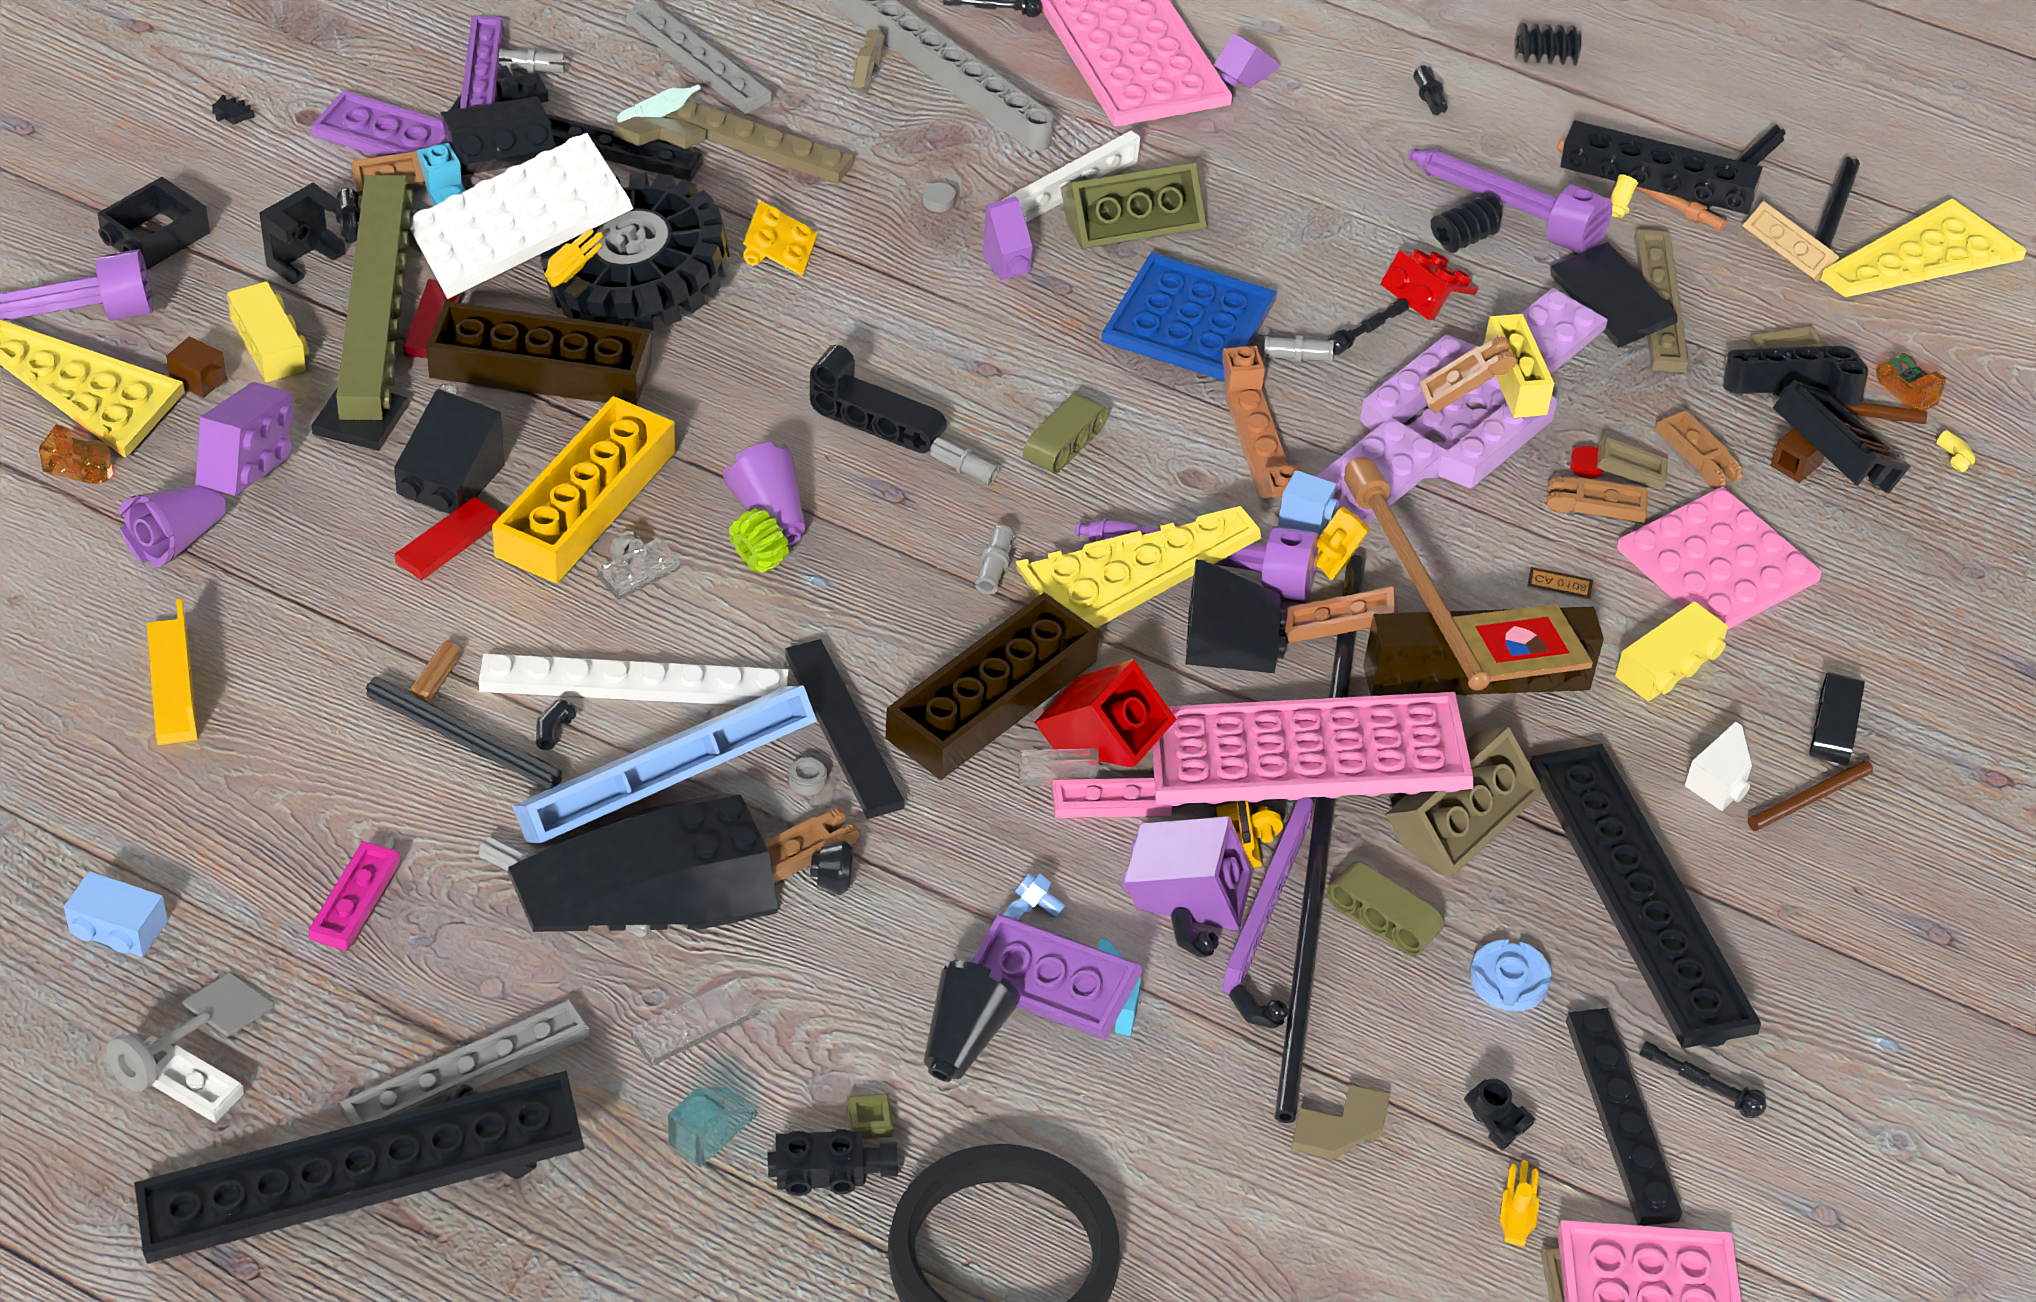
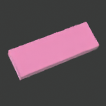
M1154 778L1052 780L1055 818L1171 816V805H1156Z

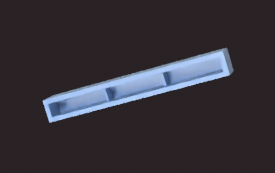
M786 686L514 804L512 807L526 842L542 843L814 723L817 720L804 686Z

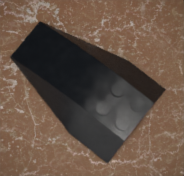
M721 793L650 807L550 847L508 867L509 877L533 932L588 931L589 926L607 925L609 931L626 930V925H649L650 930H667L668 924H687V930L705 929L778 912L769 851L741 794Z

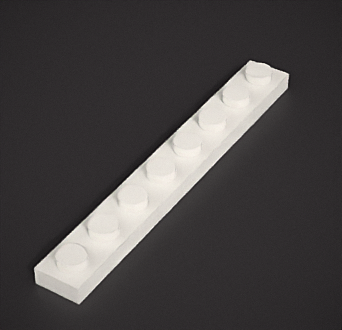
M483 654L479 676V692L744 705L788 686V669Z

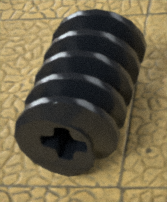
M1526 23L1518 25L1514 46L1515 59L1519 53H1522L1524 63H1528L1530 55L1534 54L1536 63H1540L1543 55H1547L1548 63L1552 64L1555 56H1559L1560 64L1564 65L1567 57L1571 56L1572 64L1577 65L1581 52V31L1579 30L1577 33L1575 26H1569L1565 32L1562 25H1557L1554 31L1549 24H1545L1542 30H1540L1539 25L1533 23L1529 31Z
M1483 194L1451 210L1442 212L1440 215L1433 216L1430 220L1432 233L1446 251L1450 253L1457 252L1460 248H1466L1469 244H1475L1479 240L1486 239L1489 235H1495L1500 231V220L1503 214L1502 206L1494 195Z

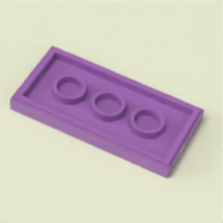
M344 90L311 126L312 136L380 157L414 152L447 143L442 120Z
M1001 914L996 916L971 961L991 969L988 977L1000 983L1002 977H1004L1014 985L1020 996L1016 1008L1105 1041L1143 971L1138 963Z

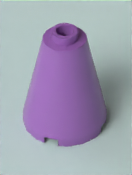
M765 442L751 446L735 456L736 463L730 469L727 464L723 471V479L727 487L747 511L757 508L761 511H767L770 518H775L778 526L783 529V535L788 539L787 546L799 541L805 531V524L793 456L787 445L782 444V448L774 446L773 442Z
M200 485L132 496L123 501L119 509V516L124 514L125 525L120 527L122 537L128 549L142 563L150 561L153 563L151 567L155 568L165 565L224 516L225 498L220 491Z

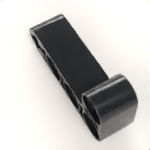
M831 345L811 368L810 404L817 413L918 453H927L935 439L940 437L947 428V420L939 410L855 378L854 357L847 348L841 345Z
M1845 346L1737 349L1727 354L1723 387L1727 391L1737 394L1781 392L1794 380L1827 390L1839 403L1853 406L1863 402L1869 369L1853 349Z

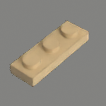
M1765 201L1759 205L1742 225L1748 233L1816 283L1821 279L1823 270L1834 264L1839 258L1835 252Z

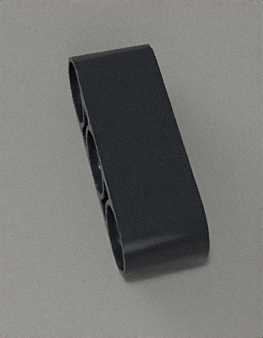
M1827 671L1818 703L1809 753L1810 757L1845 766L1848 765L1856 738L1865 684L1864 680Z

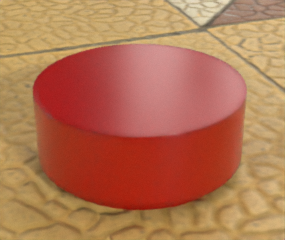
M1580 446L1574 449L1569 463L1570 469L1582 478L1592 479L1601 476L1604 470L1596 468L1598 448Z

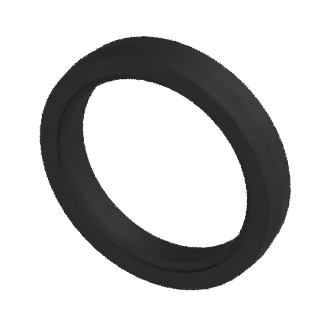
M1013 1144L980 1145L951 1153L923 1170L909 1184L896 1206L889 1231L888 1260L891 1279L900 1302H948L929 1284L919 1266L915 1251V1240L918 1231L932 1209L951 1194L973 1185L992 1182H1009L1030 1186L1053 1196L1068 1207L1078 1218L1087 1233L1091 1244L1093 1263L1085 1282L1067 1302H1108L1120 1263L1119 1233L1113 1211L1105 1196L1088 1176L1066 1160L1051 1153Z

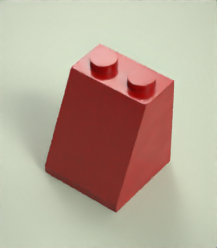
M1132 659L1076 677L1034 723L1057 753L1131 768L1140 762L1177 719L1136 661Z

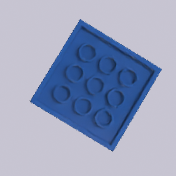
M1151 252L1102 331L1101 342L1225 381L1223 348L1247 347L1251 345L1275 302L1276 291Z

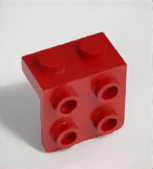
M1414 249L1413 252L1399 250L1380 283L1381 286L1399 299L1407 300L1411 308L1428 320H1435L1450 292L1475 295L1479 289L1471 283L1473 278L1469 274L1459 269L1453 270L1447 265L1449 260L1433 251L1430 254H1426L1418 249Z

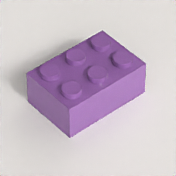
M251 382L200 416L195 484L236 496L289 457L292 447L291 440H289V429L294 418V407L291 406L292 392Z

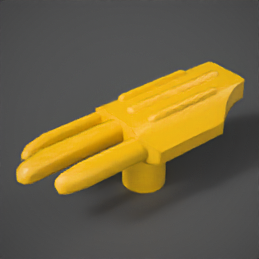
M589 229L571 244L566 243L549 258L548 268L544 275L552 287L566 283L600 250L602 244L598 243L585 256L583 255L603 237L602 232L595 234L579 248L578 246L593 234L594 230Z
M1526 1160L1521 1162L1518 1186L1515 1192L1514 1184L1517 1166L1514 1163L1511 1164L1508 1173L1507 1189L1502 1195L1500 1212L1504 1242L1518 1246H1524L1526 1239L1536 1228L1540 1200L1536 1196L1538 1170L1537 1168L1532 1169L1530 1184L1526 1183L1528 1161Z

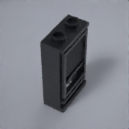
M1793 380L1790 385L1781 391L1779 400L1772 407L1855 485H1859L1867 475L1869 482L1873 486H1879L1885 493L1889 494L1911 467L1907 462L1896 459V453L1889 451L1890 448L1826 390Z

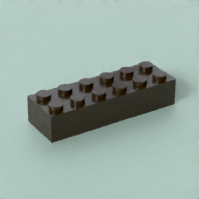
M444 301L426 346L429 378L603 403H607L612 396H615L636 406L652 361L651 329Z
M1042 593L888 706L885 739L939 780L944 779L1097 662L1100 631L1047 593Z
M1594 606L1560 608L1592 660V668L1492 681L1486 688L1478 691L1469 687V679L1431 612L1373 614L1363 664L1370 696L1455 692L1456 695L1590 690L1604 641ZM1512 609L1450 611L1452 617Z

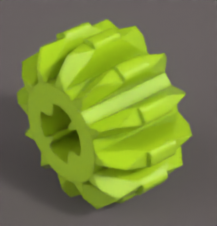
M754 508L751 511H746L738 516V519L729 527L730 542L735 546V552L740 555L742 562L747 563L753 571L757 570L764 573L767 570H772L789 554L787 547L788 539L783 535V529L778 526L775 518H770L765 510L761 511Z

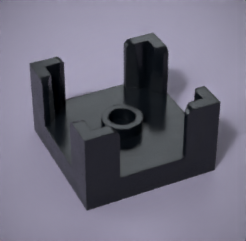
M314 182L259 212L266 266L292 285L305 277L303 272L290 264L314 249L332 261L346 254L344 241L326 228L325 210L333 211L337 215L340 214V201Z

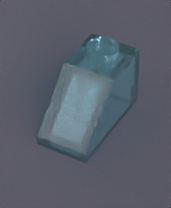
M727 1087L696 1088L668 1114V1143L701 1168L758 1115V1109Z

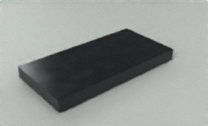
M1609 242L1550 266L1551 276L1573 300L1608 319L1606 329L1603 332L1618 348L1677 323V313Z

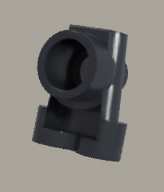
M1484 1079L1469 1091L1463 1099L1471 1108L1475 1119L1483 1123L1490 1131L1489 1139L1501 1151L1507 1148L1518 1136L1525 1133L1536 1121V1118L1524 1106L1518 1108L1511 1102L1512 1092L1509 1086L1498 1079Z

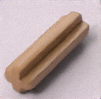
M449 641L441 643L410 688L413 695L427 702L431 700L460 657V647L456 643L452 644Z

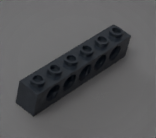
M1577 120L1573 121L1564 142L1560 168L1616 182L1618 175H1626L1637 180L1638 185L1636 187L1748 215L1757 193L1763 169L1762 166Z

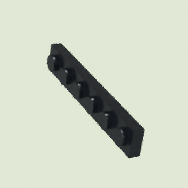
M1608 1008L1568 1012L1566 1024L1637 1225L1649 1226L1679 1222L1682 1210Z

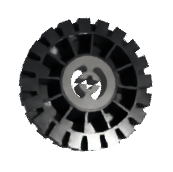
M647 173L630 174L629 187L623 188L633 209L593 228V234L578 246L581 248L595 234L602 232L603 237L583 255L585 256L598 243L602 244L600 250L566 283L552 287L546 278L554 303L557 308L562 307L563 313L567 318L601 323L606 322L622 326H628L629 322L634 320L636 328L651 329L653 331V317L659 315L666 327L681 321L678 306L693 314L705 305L702 294L713 297L721 287L719 277H726L729 268L727 257H730L729 244L718 206L714 205L713 198L705 190L698 192L696 184L684 178L676 185L673 175L658 173L650 186ZM618 176V177H616V179H617V181L619 182V184L621 185V182H620V179H619V176ZM581 235L540 254L544 273L548 268L549 258L566 243L571 244Z

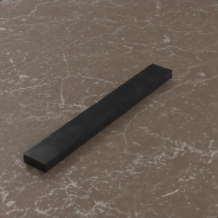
M462 93L449 111L460 109ZM547 114L555 147L566 143L570 138L587 133L604 160L657 174L673 175L674 178L681 180L684 178L690 182L703 163V154L655 141L637 146L613 135L614 131Z

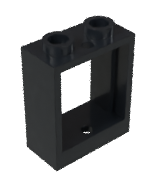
M162 176L97 213L100 226L98 232L102 241L119 252L140 249L147 270L210 233L207 207ZM159 213H163L173 220L172 223L144 239L130 231Z

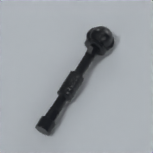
M943 0V5L962 6L964 4L984 9H996L997 7L1011 8L1014 11H1021L1022 15L1026 14L1028 17H1037L1043 9L1041 0Z
M1401 298L1389 306L1386 311L1382 313L1377 312L1363 320L1361 325L1353 330L1346 331L1342 329L1336 331L1328 338V341L1334 340L1333 353L1335 355L1342 354L1346 349L1352 347L1356 337L1365 332L1370 333L1385 324L1386 320L1390 317L1393 318L1406 312L1409 309L1407 300Z
M1648 1041L1645 1042L1640 1051V1056L1647 1060H1653L1661 1065H1666L1678 1071V1075L1686 1078V1080L1702 1088L1707 1086L1727 1096L1728 1099L1735 1102V1109L1739 1110L1746 1118L1759 1117L1766 1110L1765 1095L1759 1090H1749L1748 1087H1745L1740 1091L1712 1078L1711 1073L1692 1065L1688 1061L1681 1062L1669 1056L1668 1053L1658 1049V1046Z

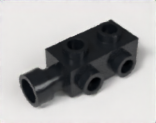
M837 1129L831 1132L806 1133L804 1131H793L788 1134H776V1151L767 1152L768 1178L777 1177V1190L786 1189V1192L793 1196L806 1195L811 1192L812 1188H829L835 1194H848L855 1189V1186H864L863 1174L880 1173V1177H898L897 1142L879 1143V1147L863 1148L862 1131Z

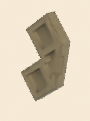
M869 29L867 31L865 46L859 50L852 86L858 92L869 93L873 66L879 67L884 42V35L879 30Z
M633 117L614 124L613 135L637 146L660 138L686 149L705 141L706 130L681 119Z
M1349 1085L1342 1117L1300 1108L1291 1150L1333 1160L1347 1153V1149L1363 1141L1368 1143L1380 1137L1384 1127L1390 1094Z

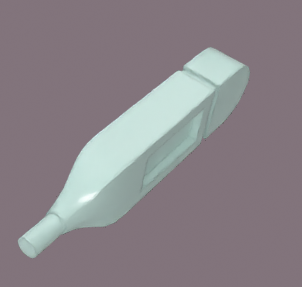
M697 84L691 88L667 89L636 104L635 107L632 106L622 111L618 115L617 121L619 123L633 117L661 118L681 108L688 97L701 88Z

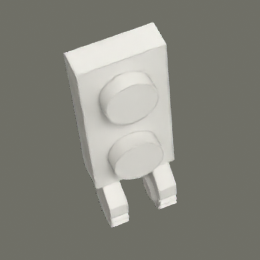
M150 1036L144 1044L148 1047L159 1039L158 1037ZM169 1045L153 1055L158 1063L157 1076L152 1086L214 1123L244 1095L243 1085L177 1045L175 1047Z

